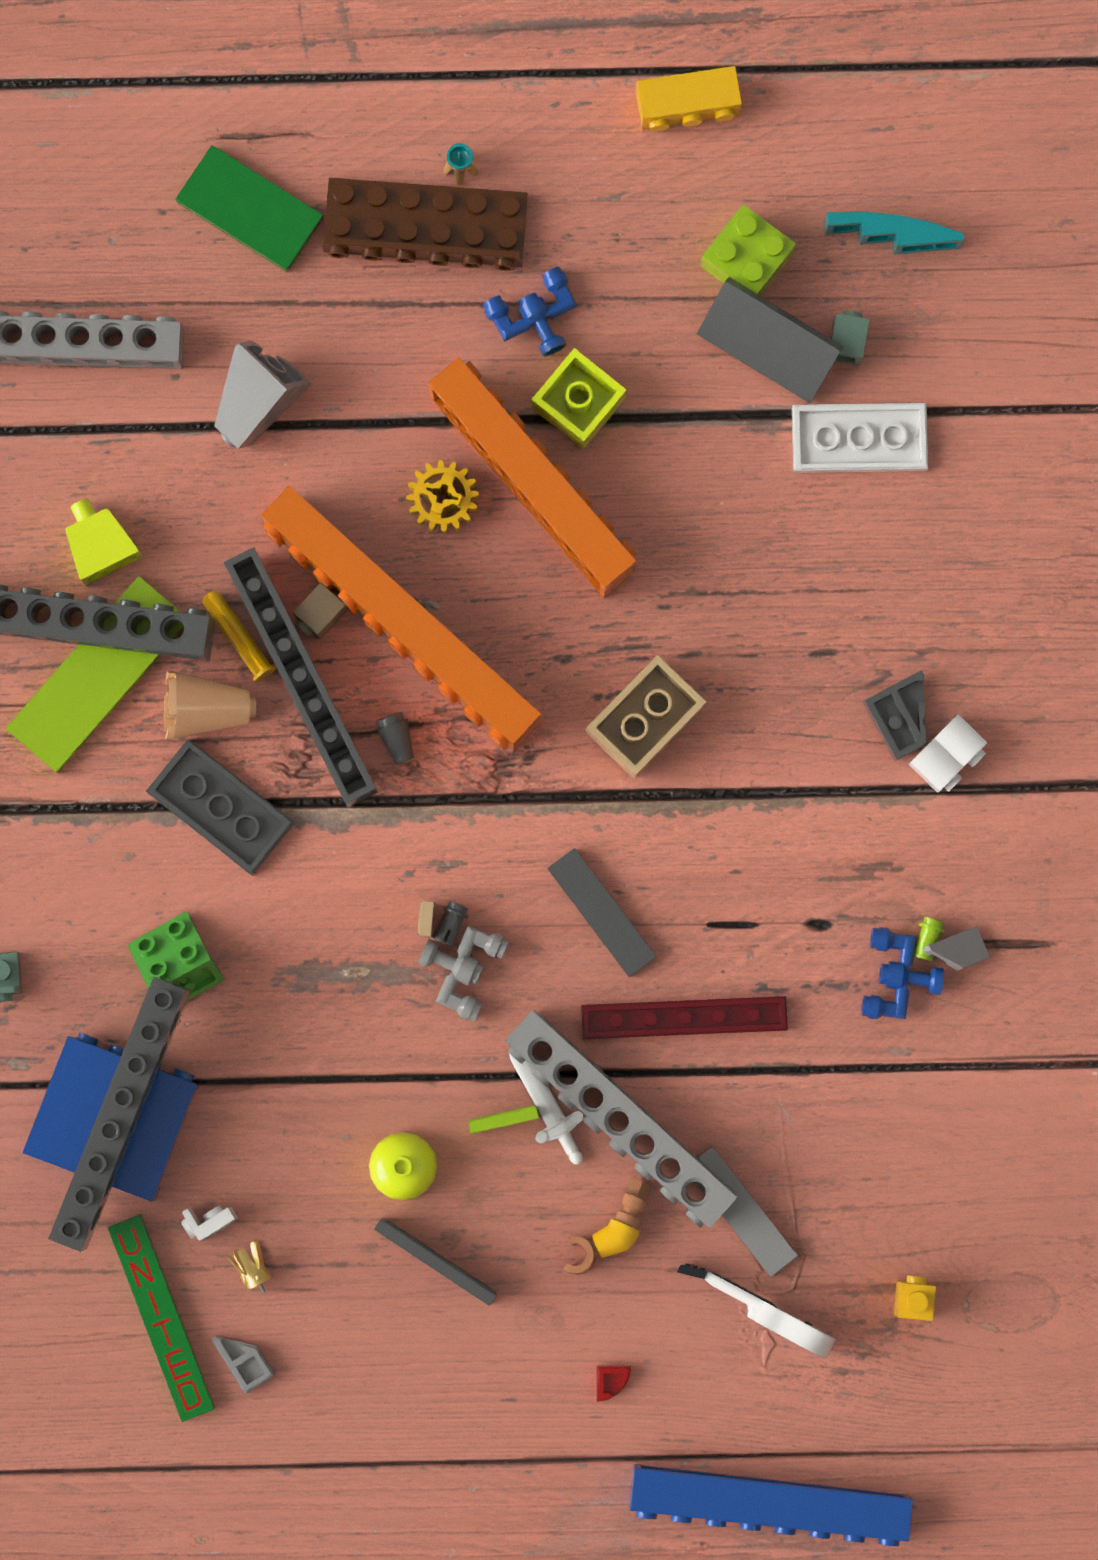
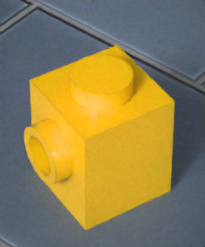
M907 1275L906 1281L897 1280L893 1315L898 1318L933 1321L936 1286L927 1284L928 1278Z

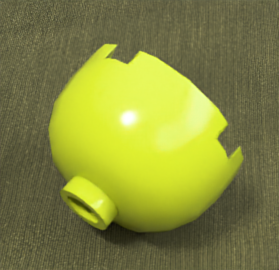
M409 1132L390 1134L379 1141L371 1153L369 1162L371 1180L378 1191L388 1198L400 1201L415 1199L425 1193L434 1182L438 1168L436 1153L430 1144L418 1134Z

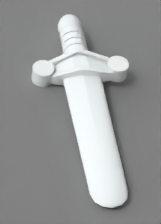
M509 1054L512 1064L547 1128L536 1134L535 1140L542 1144L558 1139L567 1156L569 1155L570 1161L576 1165L580 1164L583 1160V1155L578 1151L579 1148L569 1132L583 1120V1114L580 1111H575L565 1117L549 1087L543 1085L532 1074L536 1069L526 1060L521 1064Z

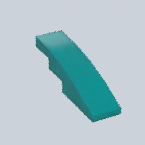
M827 212L824 220L825 235L858 232L859 245L893 242L894 255L960 249L964 241V233L929 221L895 214Z

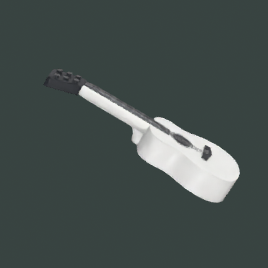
M686 1263L685 1265H680L678 1273L705 1279L713 1287L747 1304L749 1310L747 1317L812 1353L825 1359L827 1358L836 1339L813 1327L812 1323L804 1322L777 1308L771 1301L720 1274L705 1271L706 1268L702 1267L697 1269L698 1266L694 1265L690 1267V1264Z

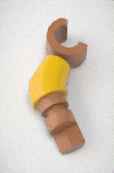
M631 1177L621 1201V1205L624 1206L622 1212L617 1211L614 1220L610 1219L607 1226L592 1234L593 1239L589 1241L580 1236L568 1237L571 1245H581L584 1247L586 1258L580 1265L573 1266L567 1263L562 1269L574 1275L585 1274L594 1266L596 1256L600 1255L601 1258H606L628 1251L635 1244L641 1232L637 1230L641 1222L638 1216L640 1213L644 1214L648 1204L646 1199L652 1185Z

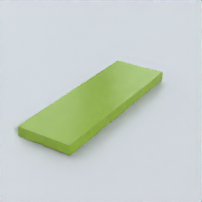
M140 576L135 579L114 603L120 605V600H131L139 602L140 608L153 609V604H163L174 607L173 612L182 613ZM110 615L104 620L103 628L105 631H111L116 627L117 616ZM144 619L137 624L136 632L138 635H144L150 630V620ZM177 623L171 627L169 631L171 639H175L184 629L182 623ZM78 645L5 729L51 769L59 773L161 655Z

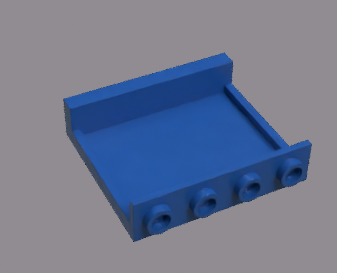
M80 1032L77 1038L67 1036L22 1153L75 1173L123 1054V1048L111 1044L109 1050L96 1046L98 1039ZM176 1068L173 1074L159 1069L112 1187L151 1202L156 1201L160 1190L159 1184L195 1090L199 1089L200 1084L192 1082L194 1075Z

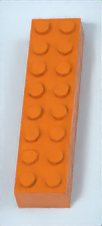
M458 357L428 382L430 399L598 593L605 598L634 573L636 566L634 556L637 555L625 539L619 542L612 533L614 530L613 525L602 513L597 516L590 507L592 502L585 492L580 488L576 491L567 481L570 479V476L559 463L553 465L546 457L548 451L536 437L531 440L523 430L526 426L515 412L507 413L502 406L504 401L499 393L492 386L487 389L480 380L482 375L470 361L465 364Z

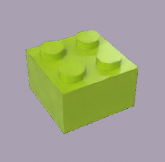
M742 204L702 255L700 267L723 284L730 277L761 296L793 256L796 243Z

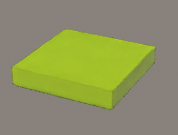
M533 1105L471 1119L468 1124L470 1133L473 1134L539 1119L537 1108Z

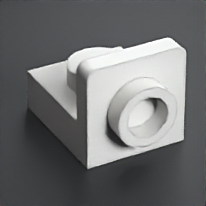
M221 1205L203 1215L205 1222L202 1224L193 1209L187 1208L182 1212L185 1219L181 1223L190 1238L197 1237L200 1242L239 1218L232 1207L223 1210Z

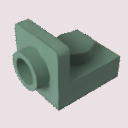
M18 952L0 954V1002L13 1001V994H22L20 956Z

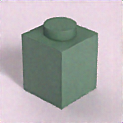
M843 311L842 314L836 313L831 339L844 347L835 362L860 366L864 355L870 320L862 318L861 313L855 311Z

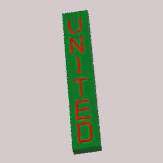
M139 1214L107 1227L181 1422L215 1409L142 1215Z

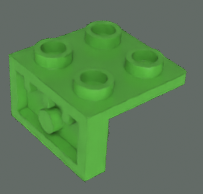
M187 912L176 916L128 944V948L148 989L153 977H160L190 989L188 1001L225 980L220 969L207 952Z

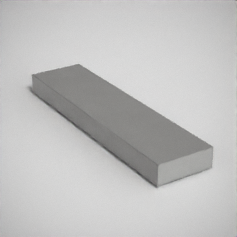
M711 1146L701 1154L698 1159L739 1195L722 1216L768 1275L772 1277L798 1255L716 1150ZM697 1182V1184L706 1194V1189L704 1185L700 1182Z

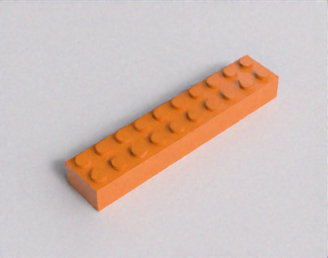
M289 485L261 514L265 523L262 528L266 531L265 534L277 546L281 547L283 544L288 546V552L291 554L290 557L305 570L310 566L314 570L315 580L319 584L321 582L329 591L334 588L339 593L337 596L341 599L340 601L346 605V608L355 615L359 611L364 615V624L378 637L382 634L386 635L389 638V647L403 660L409 656L414 661V669L427 682L434 679L440 684L438 686L439 692L451 704L455 705L457 701L465 707L463 709L464 715L478 728L484 724L490 730L489 738L502 750L509 747L514 752L541 723V713Z

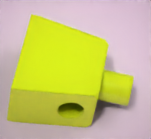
M88 498L80 500L70 507L77 523L67 527L65 531L78 576L85 586L143 558L138 548L108 508L95 513Z

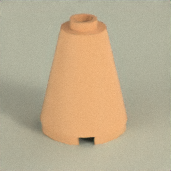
M167 671L165 685H169V692L164 695L165 739H177L246 725L249 723L250 717L255 718L256 698L250 697L249 690L175 671Z

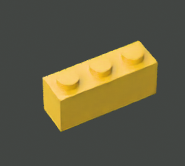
M735 66L638 80L636 82V97L642 130L650 128L652 132H659L668 129L670 125L682 123L685 127H692L701 124L702 120L709 119L725 122L734 119L735 115H740L742 102Z

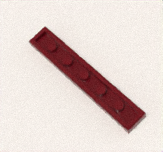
M786 996L581 1005L583 1039L788 1030Z

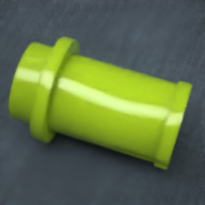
M924 917L923 923L919 922L918 926L922 927L914 951L915 957L934 961V955L924 953L923 947L939 941L941 932L945 933L943 929L944 922Z

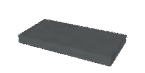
M730 277L724 282L697 332V335L808 403H811L844 347Z
M189 738L146 790L148 794L252 876L295 824Z

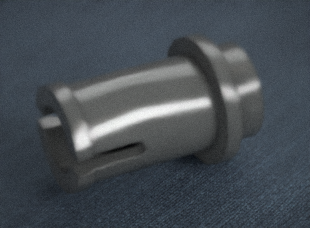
M449 901L447 906H443L445 912L433 938L453 946L463 919H468V915H466L468 908Z

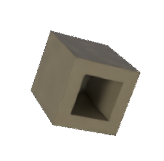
M320 582L293 611L295 618L298 619L295 626L308 638L314 634L318 639H321L347 612V608L343 602Z

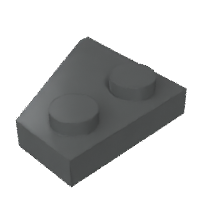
M922 670L863 701L895 761L926 745L924 674Z

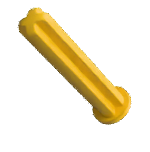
M212 591L202 599V603L254 675L253 681L257 683L267 678L277 669L276 665H271L220 592Z

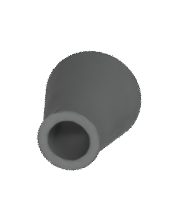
M402 712L376 720L379 727L376 731L393 757L394 763L398 764L414 758L408 719H404Z

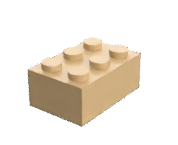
M657 655L586 727V733L635 779L695 718L707 702Z

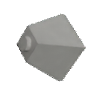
M253 341L240 342L234 348L214 425L221 432V438L231 447H237L238 449L251 446L311 385L287 360L278 355L274 358L268 354H261L262 346Z

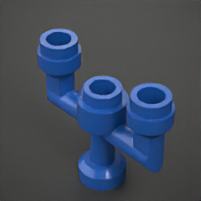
M560 267L550 269L542 275L547 290L554 293L557 302L547 306L542 297H538L537 293H531L519 301L521 306L519 311L523 318L514 323L511 322L508 316L509 307L500 295L487 300L483 304L487 318L495 323L504 342L530 330L531 326H535L543 341L539 348L543 357L553 355L567 345L563 336L554 335L546 320L548 318L553 319L577 307L567 287L568 278Z
M884 927L872 928L870 948L883 952L889 949H898L901 952L899 962L889 961L888 964L882 963L879 974V984H885V988L896 989L894 1002L885 1001L878 995H864L861 1016H867L869 1019L876 1020L882 1016L906 1019L909 999L907 984L928 987V991L931 994L941 995L944 968L934 967L930 973L909 971L910 966L913 965L916 936L893 933L889 928Z

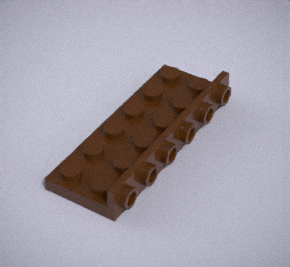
M329 177L324 237H322L323 252L329 253V256L334 258H348L349 254L362 255L363 259L370 261L382 260V257H392L400 263H414L415 259L429 260V264L436 266H446L448 262H458L467 268H481L482 264L495 265V268L498 270L512 271L515 270V267H522L528 192Z

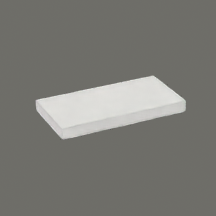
M926 403L792 405L793 473L927 471Z

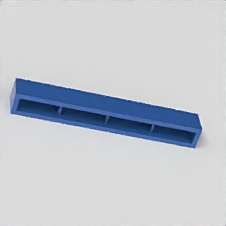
M634 1464L629 1507L630 1511H637L636 1517L644 1519H657V1514L671 1515V1521L680 1523H691L692 1518L706 1519V1525L715 1527H726V1522L740 1523L741 1529L761 1531L762 1525L775 1527L774 1532L780 1534L795 1535L796 1529L809 1531V1536L815 1538L829 1539L830 1533L843 1534L846 1541L863 1543L865 1542V1537L879 1538L878 1543L881 1545L899 1546L900 1541L909 1542L913 1499L905 1494Z

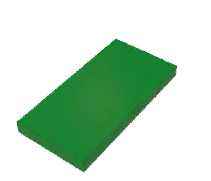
M213 145L210 146L175 198L178 204L285 272L289 271L324 219L321 213Z

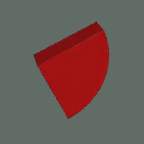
M596 1366L597 1402L611 1399L625 1387L630 1377L631 1366Z

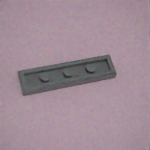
M575 848L547 868L628 977H631L656 958V955Z
M382 1218L374 1230L488 1306L496 1298L495 1290L388 1219Z

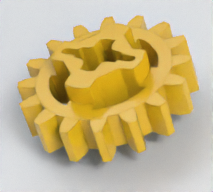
M439 460L438 468L434 469L429 463H426L425 474L417 470L414 473L418 482H408V489L413 491L414 494L407 495L406 501L408 503H415L409 509L410 515H420L417 519L419 526L428 522L429 532L431 533L436 529V526L441 527L443 534H447L448 526L451 525L456 531H459V522L461 520L468 524L471 522L468 511L477 512L478 510L477 505L472 503L471 500L479 499V492L470 490L476 486V480H466L468 469L464 468L460 472L456 471L457 464L454 461L450 464L449 468L444 467L443 460ZM442 476L441 480L433 484L427 483L435 477ZM455 481H458L463 487L465 497L456 492L454 488ZM443 491H447L450 500L444 499L442 504L438 503L436 495H441ZM420 497L423 500L429 501L431 505L430 514L422 507ZM458 511V513L451 517L443 518L444 514L448 512Z

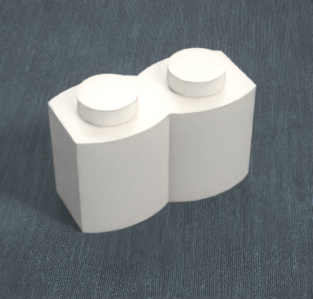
M957 715L908 765L937 793L943 788L949 792L963 778L958 772L966 764L973 767L983 758L986 753L982 748L987 742L960 715Z

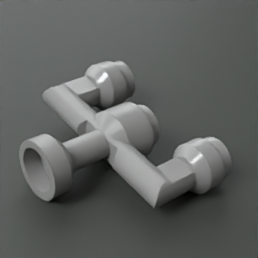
M468 925L457 950L458 958L439 951L437 942L428 939L418 964L428 967L434 963L452 971L450 975L446 976L435 1003L456 1011L462 1019L475 1022L483 1003L470 995L465 997L457 995L454 991L458 982L469 985V983L476 985L484 966L478 964L479 960L470 957L474 945L483 948L487 955L502 959L510 940L504 938L499 933L488 934Z

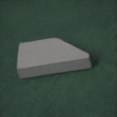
M977 926L923 947L924 953L935 955L946 961V965L957 971L990 958Z
M220 1336L211 1339L244 1394L275 1375L258 1345Z

